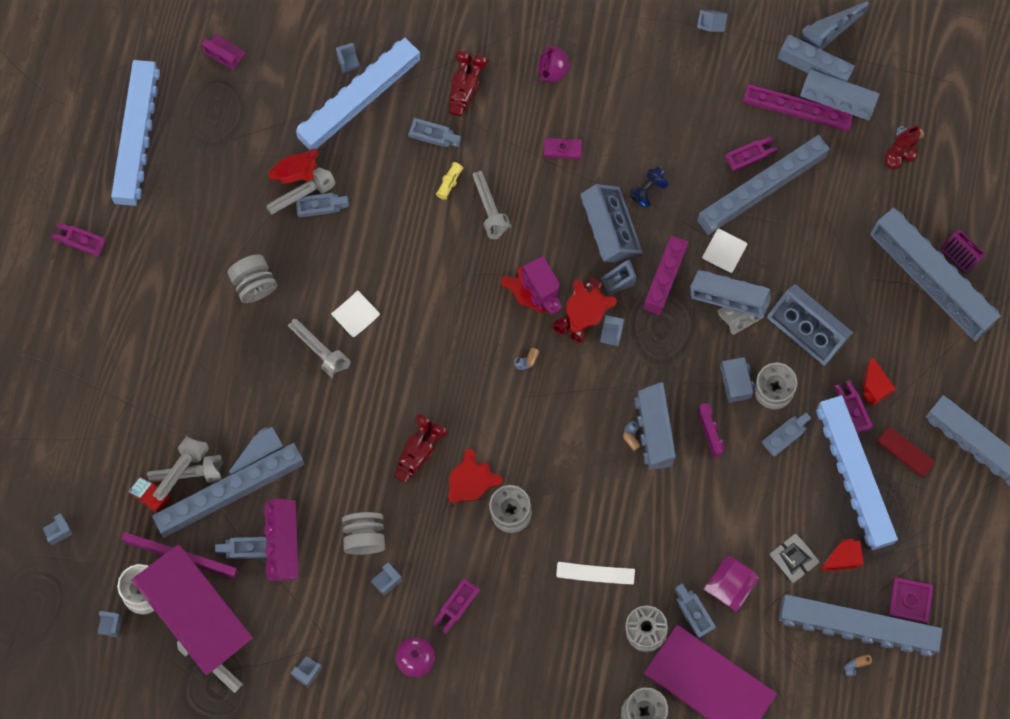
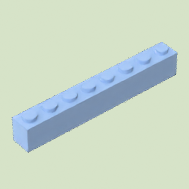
M406 38L394 43L391 50L384 52L377 62L370 64L365 69L363 74L357 75L350 85L343 87L338 92L336 97L330 98L322 109L316 110L309 120L302 122L296 130L297 138L309 150L320 147L420 61V52Z
M133 60L111 195L114 204L137 206V200L141 199V188L139 187L140 182L144 180L142 168L147 162V154H145V149L149 147V137L147 136L148 131L152 129L150 116L154 114L155 104L153 103V97L157 96V86L155 84L156 80H159L160 69H157L155 62Z
M843 396L820 402L817 407L818 409H816L819 420L823 421L824 434L826 438L829 437L831 442V453L833 456L836 455L838 471L840 474H843L845 479V489L851 494V505L854 510H857L859 515L857 518L861 528H864L867 546H870L873 551L894 544L898 538Z

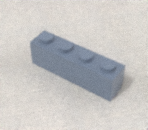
M788 35L778 56V59L807 73L812 69L848 82L855 65L791 35Z
M810 69L800 96L870 121L880 93Z
M698 270L690 286L692 299L761 318L764 317L771 301L769 288L750 284L746 281L731 279L727 276L716 275L709 271Z

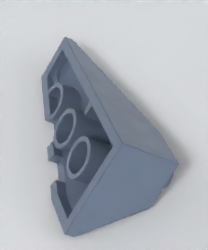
M866 1L816 21L811 26L807 25L801 32V40L821 50L824 49L867 11L869 3Z

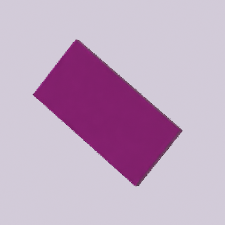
M179 544L131 579L206 676L253 639Z
M676 625L643 674L706 719H761L777 695L776 692L679 625Z

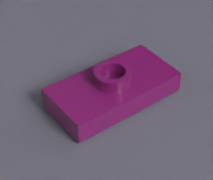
M545 138L544 157L581 160L582 140Z

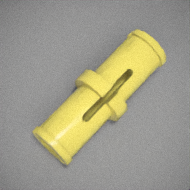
M452 163L447 175L443 176V182L436 192L439 198L447 199L452 187L456 186V180L463 170L460 164Z

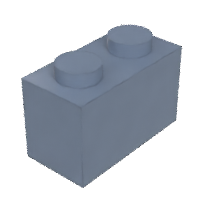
M745 357L722 361L720 370L728 402L751 399L754 394L753 392H755V384L753 381H750L749 374H751L749 363H746Z

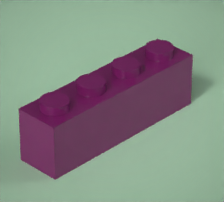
M671 235L643 306L644 310L661 316L686 252L688 241Z
M273 499L266 502L264 507V514L266 516L264 531L266 535L267 581L290 582L298 579L296 501Z

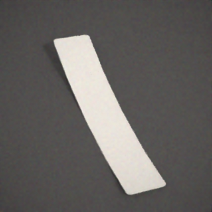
M558 562L556 576L593 582L634 584L635 569Z

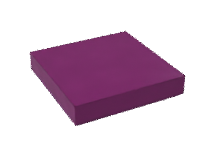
M894 577L888 617L927 625L934 585Z

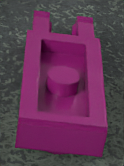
M767 137L731 151L725 155V158L732 171L735 172L774 155L779 149L772 147L764 150L763 147L773 142L772 137Z
M57 223L56 228L67 233L66 237L55 233L51 235V238L55 241L96 257L100 256L107 242L103 237L62 223Z
M850 380L845 382L846 389L850 394L848 396H845L839 384L834 385L837 397L843 396L856 433L872 429V423Z
M703 403L698 409V415L713 458L716 459L722 456L725 447L723 440L718 438L717 424L711 419L713 412L710 408L711 406L708 403Z
M464 578L441 608V612L433 622V625L437 627L446 614L451 618L443 628V632L447 634L454 623L458 622L480 592V589Z

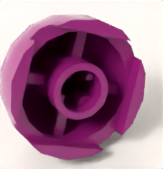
M547 45L544 48L547 49L546 52L541 53L539 59L538 74L542 73L539 80L554 83L560 81L566 73H569L571 64L565 51L556 46Z
M408 638L397 648L395 655L396 665L400 672L408 677H423L434 666V649L423 638Z

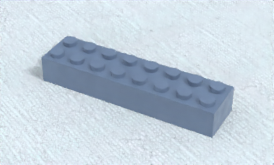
M893 207L877 221L870 235L975 342L1001 317L998 310L985 300L983 294L977 292L972 287L970 281L963 278L958 273L957 268L949 264L945 260L944 255L931 246V242L918 232V229L905 219L902 212L897 211Z

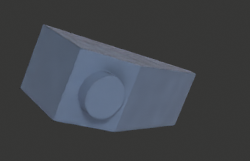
M266 427L257 432V435L254 436L230 469L231 475L284 448L273 427Z

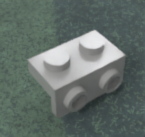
M725 307L718 310L719 316L729 325L730 332L733 335L762 319L758 316Z

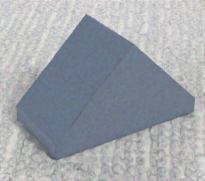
M630 260L625 261L601 277L607 295L635 285L636 274Z

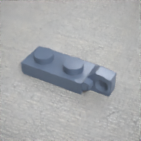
M414 118L408 134L411 138L442 147H449V145L459 147L461 142V136L453 134L454 132L449 130V127Z
M333 193L304 196L296 201L297 215L300 218L339 212L340 209L349 207L348 196L338 197V194L333 195Z
M805 413L799 419L796 416L790 418L762 441L763 446L773 457L777 456L806 430L804 425L810 421L811 417Z
M266 537L230 538V540H226V544H215L216 555H226V558L231 559L267 558L265 553Z
M683 583L675 587L674 590L679 597L676 599L678 606L698 639L714 630L716 626L696 593L694 594L692 590L687 592Z

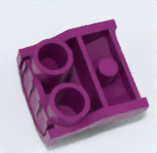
M726 556L703 591L713 595L737 613L759 580V577L736 559Z

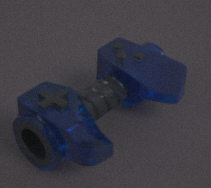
M658 166L654 169H649L647 181L641 187L632 188L630 198L637 204L641 203L644 207H650L651 203L648 199L647 190L653 184L665 189L669 185L668 181L663 177L665 172Z

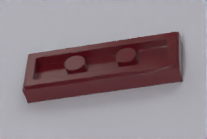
M890 426L877 441L879 445L922 478L935 464L934 460Z

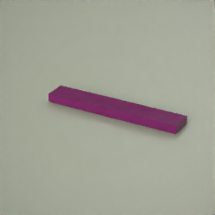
M751 84L747 85L743 103L848 132L854 116L820 103Z
M125 532L121 538L127 545L162 556L172 549V547ZM186 552L197 567L236 579L238 574L236 568Z

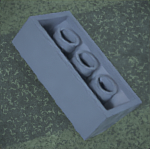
M596 184L580 194L588 215V221L594 233V238L600 250V256L604 262L615 263L643 254L620 187Z
M796 284L785 292L767 315V318L824 366L853 334L849 328Z
M662 382L639 390L637 397H634L635 408L639 409L640 416H637L638 427H642L643 434H640L641 445L645 446L646 453H643L645 465L648 464L649 470L672 467L676 458L664 384Z

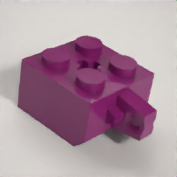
M544 256L524 265L521 283L525 290L529 289L532 294L530 298L535 306L538 305L540 310L546 308L551 316L560 312L562 309L558 300L560 283Z

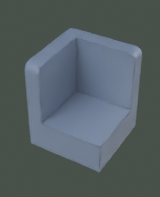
M700 10L697 28L710 32H724L728 14L715 10Z
M353 43L336 48L337 59L342 73L360 68Z
M605 315L600 342L619 346L624 319Z
M61 513L54 516L55 522L43 528L51 545L73 535Z
M389 562L382 567L383 571L372 579L373 585L383 596L402 581L401 576Z
M99 611L101 619L98 634L119 638L123 618L117 613Z
M305 657L298 668L295 667L291 675L309 688L323 667L321 664Z

